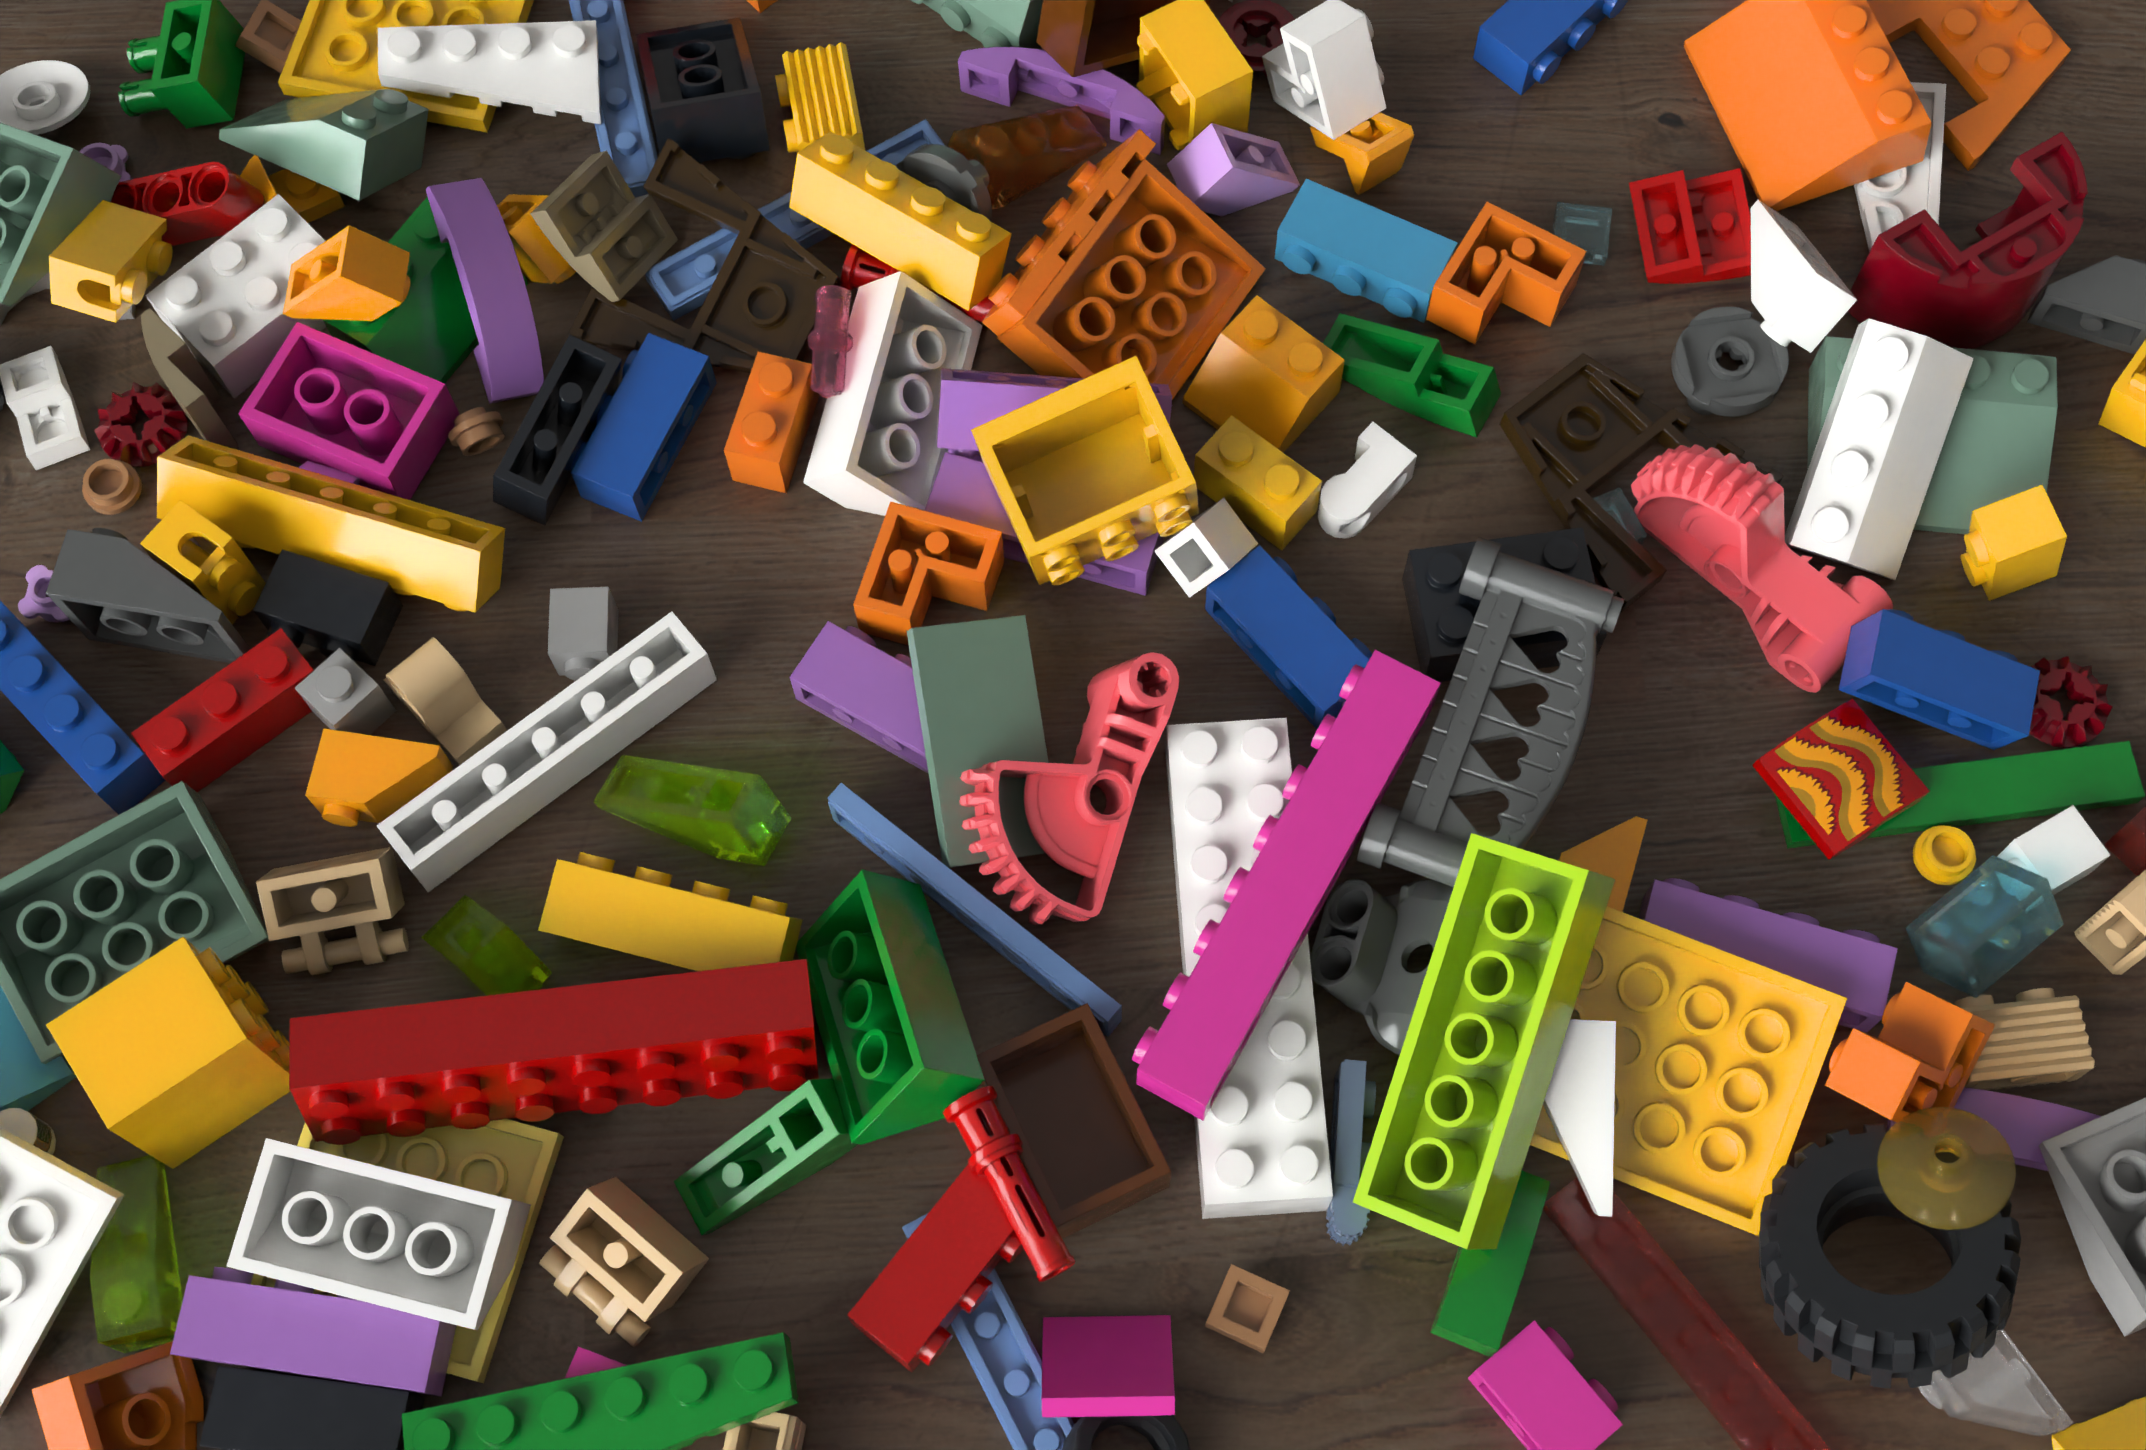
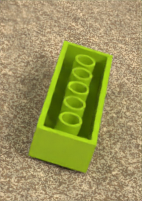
M1471 833L1353 1203L1467 1250L1497 1249L1615 879Z

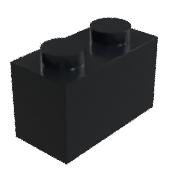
M282 549L253 611L268 629V636L282 628L296 648H300L301 644L304 643L319 648L320 652L327 658L340 648L353 661L357 660L376 666L403 605L389 582Z

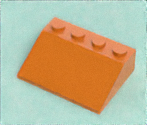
M1747 0L1684 41V49L1758 200L1776 212L1922 162L1924 159L1932 122L1867 0Z
M1144 159L1123 173L1129 179L1119 194L1115 198L1110 199L1102 210L1093 217L1097 223L1087 236L1067 256L1062 257L1059 255L1066 261L1065 265L1027 315L997 337V339L1036 373L1043 376L1087 378L1137 356L1149 383L1168 384L1173 400L1266 268L1151 163Z

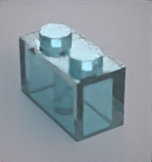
M1993 855L1905 928L1924 973L1977 998L2062 927L2064 923L2047 878Z

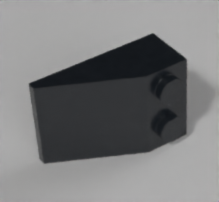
M740 17L636 34L659 153H661L668 138L676 142L683 151L699 164L703 161L727 157L731 159H746L757 152L770 150L761 91Z

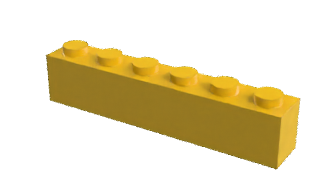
M189 435L157 457L158 519L162 520L177 502L181 500L232 536L240 547L259 548L279 555L282 549L389 582L395 593L421 596L441 602L447 608L455 611H471L476 613L500 589L505 528Z

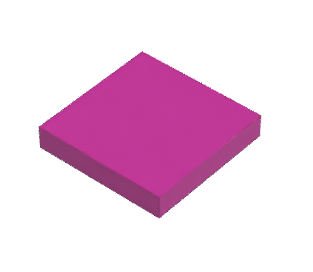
M1171 1315L1043 1317L1042 1417L1175 1415Z

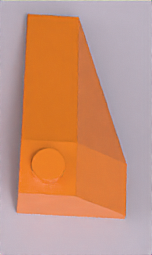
M171 1341L31 1389L48 1449L197 1450V1423L204 1421V1398L192 1359L170 1354L173 1343Z

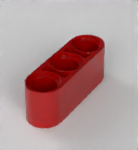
M208 162L119 182L113 193L111 203L167 219V231L162 235V241L174 246L225 235L264 205V196L258 188L219 162Z

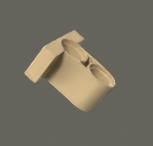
M434 637L387 673L386 678L383 680L393 694L458 765H461L507 730L502 721L482 701L458 662Z

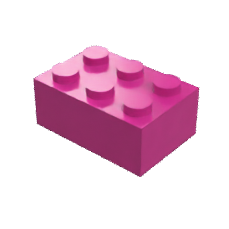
M296 322L238 413L259 446L301 464L311 461L358 477L360 479V486L408 500L413 496L448 438L449 432L454 428V419L460 415L445 383L299 322Z

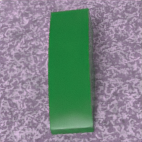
M1340 313L1323 342L1324 345L1345 359L1343 380L1405 412L1476 438L1501 395L1494 367L1444 354L1440 341L1435 338Z
M1522 1170L1497 1249L1467 1250L1462 1247L1458 1248L1448 1276L1450 1278L1430 1333L1489 1357L1498 1351L1534 1242L1550 1181Z

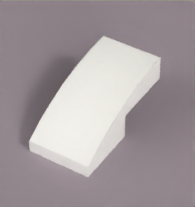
M52 346L0 364V378L6 402L17 418L26 456L35 470L90 450L76 403Z

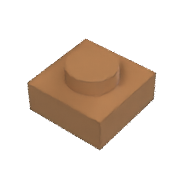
M261 0L235 46L282 73L301 20L270 1Z
M1231 1264L1205 1327L1264 1353L1290 1290Z

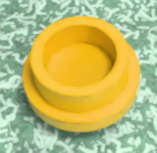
M1939 825L1927 829L1916 840L1913 847V860L1918 871L1927 880L1939 885H1954L1963 881L1972 872L1976 862V852L1972 840L1964 831L1956 827Z

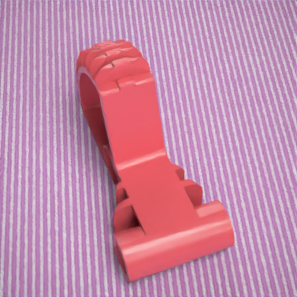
M1696 444L1691 448L1679 445L1675 450L1668 448L1662 455H1658L1652 461H1649L1637 473V479L1631 484L1633 495L1638 501L1632 513L1633 521L1742 608L1769 665L1802 690L1813 693L1820 691L1844 665L1851 626L1882 609H1893L1892 600L1887 592L1871 579L1864 576H1853L1845 585L1830 581L1829 579L1836 567L1825 565L1818 571L1809 564L1813 557L1807 555L1800 557L1787 546L1785 542L1784 488L1775 482L1773 474H1762L1757 471L1754 463L1750 461L1743 464L1735 454L1728 453L1723 456L1719 449L1714 447L1705 450L1702 446Z
M1154 652L1142 654L1102 670L1092 677L1087 689L1090 709L1086 722L1082 726V735L1076 748L1073 764L1000 760L984 764L979 769H969L962 772L960 779L966 784L975 785V792L962 795L959 800L962 806L975 807V817L964 820L962 827L965 830L978 828L981 840L973 841L969 845L968 850L973 854L986 851L989 860L982 863L979 872L982 875L998 872L1001 877L995 883L993 892L997 895H1002L1014 890L1015 893L1010 902V909L1014 912H1019L1031 905L1029 922L1033 925L1043 924L1051 915L1072 922H1083L1097 916L1102 910L1142 775L1170 718L1179 688L1177 668L1171 659L1163 654ZM1000 777L1026 778L1024 785V809L1028 825L1036 842L1057 864L1069 871L1084 876L1075 906L1061 900L1043 888L1026 871L1016 857L1006 836L999 806ZM1093 785L1101 788L1105 794L1107 801L1103 814L1097 812L1091 805L1089 797Z

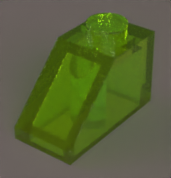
M466 895L421 937L482 996L542 989V983L552 974L549 968L505 923Z

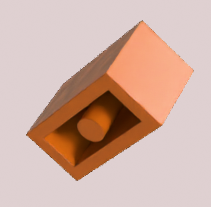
M757 352L724 448L733 481L787 494L819 398L812 364Z

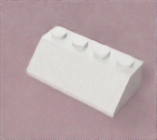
M902 271L859 286L803 483L848 509L885 516L891 501L925 510L945 452L948 453L947 448H937L941 369L971 370L983 325Z
M1867 319L1858 324L1785 534V542L1788 547L1896 580L1974 358L1928 336L1873 319Z
M266 1138L227 1267L478 1330L514 1266L531 1204Z

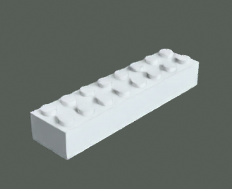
M1287 718L1166 726L1165 754L1183 974L1189 977L1201 957L1193 953V950L1204 927L1210 919L1220 924L1230 906V903L1223 900V897L1239 867L1250 871L1260 851L1253 848V844L1262 825L1269 815L1279 819L1289 800L1282 797L1284 788L1292 774ZM1308 934L1204 1121L1194 1116L1202 1219L1326 1211L1333 1198Z

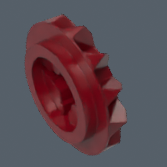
M1245 0L1229 7L1220 16L1218 21L1251 69L1255 72L1262 71L1267 77L1262 56L1283 44L1280 28L1295 20V18L1288 10L1277 3L1268 0ZM1248 34L1255 38L1263 34L1267 35L1266 46L1263 47L1259 43L1247 46Z
M133 382L131 390L123 394L112 392V402L105 409H97L100 421L94 432L102 449L111 459L124 461L132 467H145L156 464L159 455L185 438L188 428V416L172 393L164 389L157 382L151 387H143ZM139 410H143L147 417L152 419L144 422V430L141 431L142 439L139 438L130 426L136 422V414L139 413Z
M2069 656L2058 660H2047L2044 657L2031 666L2040 670L2029 734L2045 744L2061 748L2077 747L2093 740L2105 728L2107 717L2113 706L2108 704L2106 697L2108 684H2100L2092 675V665L2081 667L2070 662ZM2062 684H2065L2064 689H2067L2068 699L2078 703L2074 704L2067 711L2064 718L2063 711L2060 710L2059 701L2050 699V696H2054Z

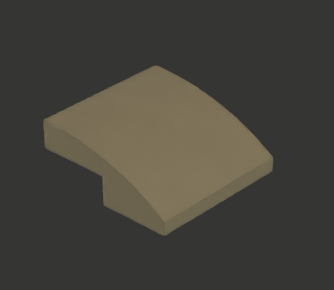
M607 150L592 154L530 213L541 231L568 264L611 302L620 301L678 241L651 194L635 197Z
M148 308L140 315L142 332L149 355L161 379L204 440L236 449L239 447L212 407V404L219 400L221 396L186 343L160 317Z

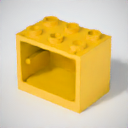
M1137 356L971 429L986 470L1039 585L1050 580L1052 585L1067 583L1085 571L1084 565L1104 556L1106 561H1114L1127 556L1138 548L1137 541L1159 532L1161 537L1176 534L1192 523V516L1199 514L1196 481Z
M184 936L46 1024L106 1127L172 1169L290 1092L289 1041L280 1030L274 1032L270 1024L263 1017L269 1010L259 993L250 982L244 984L231 965L225 967L212 948L209 947L201 952Z

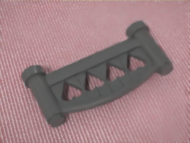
M1478 537L1467 564L1459 593L1481 602L1402 811L1377 802L1363 837L1357 861L1381 869L1383 862L1454 887L1471 833L1523 849L1551 810L1573 767L1584 736L1591 707L1596 670V637L1600 630L1613 633L1625 599L1613 595L1614 590L1500 552L1502 544ZM1547 631L1561 632L1567 639V646L1556 654L1559 668L1553 673L1539 671L1512 638ZM1531 683L1542 685L1547 690L1548 699L1537 706L1540 721L1532 727L1520 725L1492 691ZM1509 737H1519L1527 743L1529 751L1527 755L1517 761L1520 768V776L1513 781H1504L1497 777L1472 745ZM1490 791L1503 793L1508 799L1509 807L1497 815L1500 822V831L1493 836L1481 835L1452 799Z

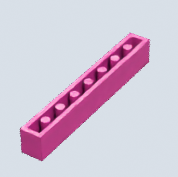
M1377 650L1373 652L1365 668L1357 664L1353 666L1339 694V697L1346 700L1337 718L1326 714L1311 742V747L1318 750L1308 768L1300 764L1296 766L1284 788L1282 797L1289 800L1283 813L1279 819L1269 815L1262 825L1253 844V848L1260 851L1250 871L1239 867L1223 897V900L1230 903L1228 910L1220 924L1210 919L1200 934L1193 953L1201 957L1190 977L1180 972L1172 983L1163 1002V1006L1170 1010L1159 1031L1149 1026L1139 1041L1132 1056V1061L1140 1064L1137 1068V1085L1204 1121L1369 824L1377 802H1381L1430 714L1438 695L1440 682Z

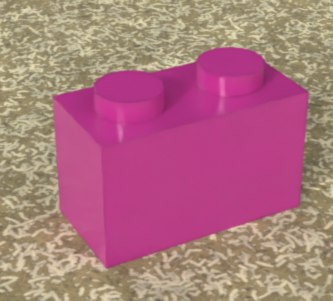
M1535 1320L1468 1377L1470 1382L1527 1450H1595L1623 1425L1614 1414L1619 1408L1607 1389L1594 1378L1587 1382L1571 1364L1570 1361L1574 1358V1353L1567 1342L1551 1327H1547L1543 1331Z

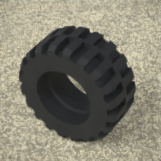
M1884 1123L1864 1124L1863 1133L1850 1135L1848 1128L1845 1127L1826 1133L1825 1146L1819 1148L1815 1142H1809L1795 1152L1794 1167L1789 1164L1783 1165L1772 1180V1194L1764 1197L1760 1213L1759 1268L1761 1269V1288L1765 1302L1774 1306L1773 1320L1785 1336H1792L1798 1333V1351L1812 1362H1818L1824 1356L1832 1361V1374L1849 1381L1852 1379L1854 1372L1871 1376L1870 1386L1891 1389L1892 1378H1907L1910 1388L1931 1385L1932 1374L1937 1370H1941L1945 1377L1952 1378L1967 1370L1969 1353L1974 1358H1982L1993 1347L1997 1330L2005 1328L2011 1313L2021 1262L2019 1257L2021 1235L2018 1221L2010 1217L2012 1203L2004 1188L1997 1184L1989 1187L1991 1171L1977 1158L1971 1157L1965 1162L1959 1157V1145L1944 1137H1939L1937 1143L1923 1139V1129L1903 1125L1902 1133L1885 1132ZM1870 1216L1895 1217L1916 1224L1930 1233L1947 1252L1951 1260V1270L1940 1281L1921 1291L1897 1295L1882 1294L1864 1289L1842 1276L1828 1261L1823 1252V1245L1828 1237L1838 1228L1856 1219Z

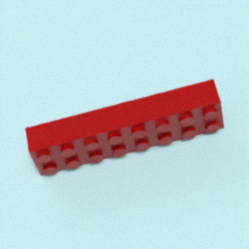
M807 959L290 1018L289 1089L314 1141H324L333 1145L351 1144L358 1141L361 1136L385 1133L396 1137H412L423 1133L427 1128L452 1125L459 1129H477L486 1126L490 1121L510 1118L536 1122L546 1120L552 1117L554 1113L581 1110L588 1114H603L614 1110L618 1105L643 1102L650 1106H668L678 1102L681 1098L708 1095L715 1099H727L740 1095L744 1090L770 1087L776 1091H792L808 1080L819 1079Z

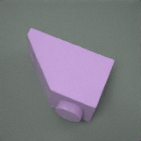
M1213 123L1206 127L1167 163L1176 182V187L1203 212L1224 216L1293 192L1300 186L1278 141Z

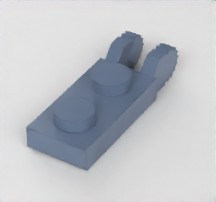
M1344 1059L1341 1062L1334 1076L1329 1152L1333 1198L1326 1210V1219L1329 1222L1325 1225L1328 1227L1326 1233L1330 1234V1240L1333 1239L1336 1242L1335 1244L1341 1243L1342 1246L1345 1244L1351 1245L1353 1241L1357 1242L1358 1237L1362 1236L1363 1230L1367 1229L1366 1223L1370 1220L1367 1218L1370 1214V1209L1353 1203V1199L1371 1143L1362 1142L1363 1118H1373L1376 1100V1082L1366 1081L1367 1061Z

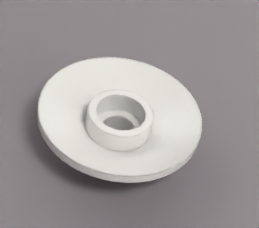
M56 60L29 62L4 72L0 75V122L34 135L47 133L67 124L81 113L89 100L90 85L85 74L72 64Z

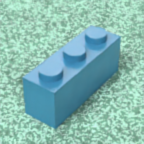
M1305 179L1278 228L1274 259L1283 262L1293 272L1311 274L1330 282L1339 291L1347 295H1360L1379 303L1396 316L1403 318L1411 317L1425 323L1433 286L1455 253L1458 242L1314 181Z

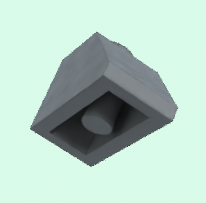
M2115 255L2047 285L2031 310L2027 323L2136 354L2146 339V261L2127 259Z

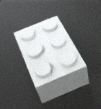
M277 194L145 296L159 317L186 343L194 357L235 399L263 376L296 322L318 331H322L326 327L322 319H298L283 314L291 264L324 243L325 240Z

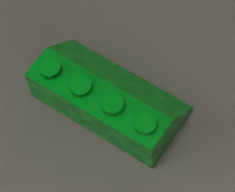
M862 869L800 938L796 945L799 960L807 959L811 1003L851 1143L860 1145L944 1119L943 1111L960 1097L974 1091L985 1080L921 885Z

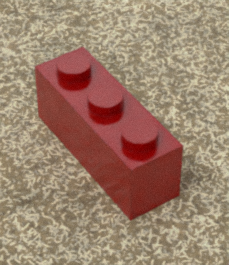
M280 628L130 734L161 776L171 786L183 781L193 790L199 792L312 712L295 687L314 670L282 628Z
M969 1163L847 1314L854 1327L911 1373L921 1361L929 1367L937 1360L953 1337L946 1330L962 1309L969 1315L973 1313L991 1290L993 1283L987 1279L988 1275L1002 1258L1011 1263L1024 1249L985 1174L978 1175L976 1171H972Z

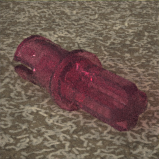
M827 285L817 289L815 294V327L808 335V345L813 350L811 389L819 393L820 397L823 398L841 395L845 390L847 352L853 347V337L848 333L851 293L846 288L837 285Z

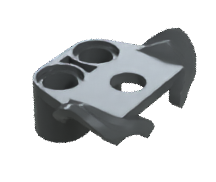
M1423 879L1403 885L1400 894L1383 897L1363 880H1347L1338 885L1327 900L1310 956L1312 979L1345 1006L1364 1015L1375 1039L1388 1050L1400 1055L1428 969L1427 966L1426 969L1419 973H1410L1407 969V960L1411 952L1421 945H1432L1434 950L1454 887L1432 879Z

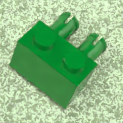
M176 0L166 2L160 35L142 39L135 38L128 42L131 48H127V56L134 71L144 74L153 70L152 78L134 82L127 81L120 84L119 88L122 91L118 92L119 102L128 116L136 117L141 114L168 109L186 129L234 120L245 52L235 45L244 28L220 0Z

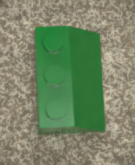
M427 196L388 242L410 252L407 276L410 277V289L404 302L399 307L391 309L374 321L323 320L331 336L446 383L479 342L449 242L441 243ZM523 275L525 285L527 286V278Z

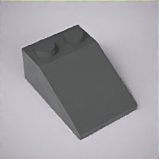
M93 528L91 533L67 530L46 594L88 640L232 663L251 649L219 608L130 543L121 533L107 528Z

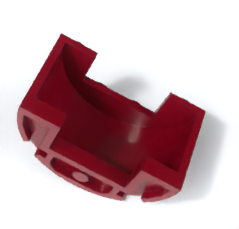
M2060 132L2016 157L2010 171L2024 187L2013 205L1978 224L1975 231L1982 240L1960 252L1925 209L1879 234L1850 290L1857 301L1848 312L1860 323L1867 319H1873L1928 336L1952 348H1977L2011 331L2029 312L2072 245L2084 221V218H2082L2084 198L2088 194L2086 176L2080 158L2065 134Z

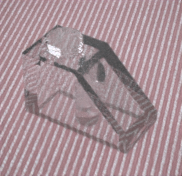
M2003 1329L1997 1330L1995 1344L1982 1358H1974L1969 1353L1967 1370L1952 1378L1945 1377L1941 1370L1934 1371L1931 1385L1918 1387L1930 1404L1937 1409L1943 1408L1949 1417L2039 1437L2064 1430L2074 1423Z

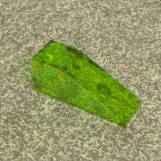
M627 755L620 756L593 801L601 810L716 858L761 866L766 865L791 820V816L761 775Z
M151 1155L97 1168V1180L125 1195L98 1244L93 1249L91 1256L90 1283L98 1343L125 1354L171 1342L174 1339L183 1298L165 1165Z

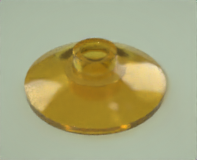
M1934 1107L1910 1113L1888 1130L1879 1147L1877 1171L1880 1184L1886 1196L1904 1215L1929 1227L1958 1230L1980 1225L1990 1220L2003 1209L2014 1188L2016 1177L2015 1160L2005 1138L1986 1120L1964 1110ZM1938 1152H1950L1957 1155L1960 1159L1954 1163H1944L1935 1154Z

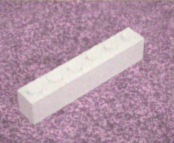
M671 611L377 825L378 829L426 891L430 892L714 683L717 678L707 652Z

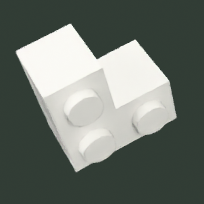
M1327 0L1281 27L1283 44L1262 56L1274 102L1333 140L1386 109L1382 90L1384 75L1375 60L1371 42L1374 36L1372 24L1362 10L1354 9L1341 0Z

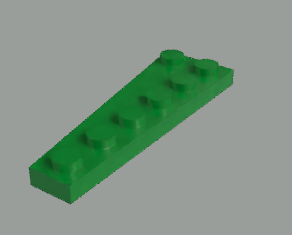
M782 1332L402 1413L404 1450H679L692 1445L701 1437H713L799 1403L790 1337Z

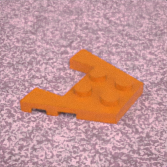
M2028 0L1867 1L1889 43L1911 31H1915L1978 104L1944 123L1943 142L1968 171L1981 161L1986 151L1995 141H1998L2014 118L2044 87L2065 62L2071 51L2068 45Z

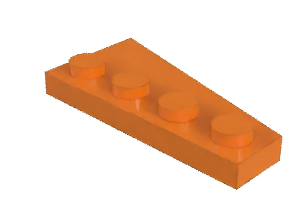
M1139 129L1096 165L1089 160L1086 161L1067 184L1073 190L1068 199L1060 198L1043 217L1041 223L1047 227L1041 237L1037 234L1034 235L1017 254L1015 260L1021 266L1015 275L1008 273L992 290L988 299L994 305L982 321L998 337L1027 315L1065 265L1066 261L1059 255L1062 257L1067 256L1087 236L1097 223L1093 217L1102 210L1110 199L1115 198L1129 179L1123 173L1138 161L1144 160L1154 148L1156 143L1142 130Z

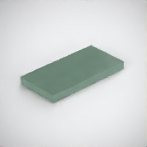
M1025 615L915 627L906 631L942 863L948 868L980 864L989 860L986 851L973 854L968 850L969 845L973 841L981 840L978 828L965 830L962 827L964 820L975 817V807H965L959 803L962 795L975 792V785L966 784L960 779L962 772L969 769H979L984 764L1000 760L1049 763ZM1000 777L999 806L1006 836L1016 857L1046 854L1036 842L1025 815L1024 785L1026 778Z

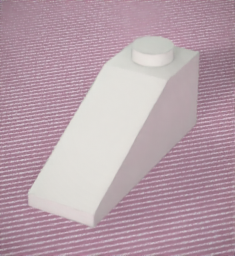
M1757 200L1751 207V302L1765 319L1760 327L1769 337L1784 347H1787L1793 341L1811 353L1857 299L1795 223L1760 200Z
M1570 1019L1543 1105L1594 1214L1612 1217L1616 1021Z

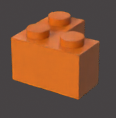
M1486 202L1434 284L1426 320L1473 344H1476L1501 303L1551 327L1577 284L1587 251Z
M890 501L853 603L859 630L872 636L908 645L906 631L911 628L922 627L932 596L987 611L1004 564L1002 532Z
M1906 982L1901 993L1895 994L1887 1003L1882 1015L1884 1027L1878 1038L1853 1028L1848 1039H1844L1838 1044L1830 1059L1829 1070L1831 1073L1825 1086L1892 1121L1923 1129V1132L1939 1137L1995 1024Z

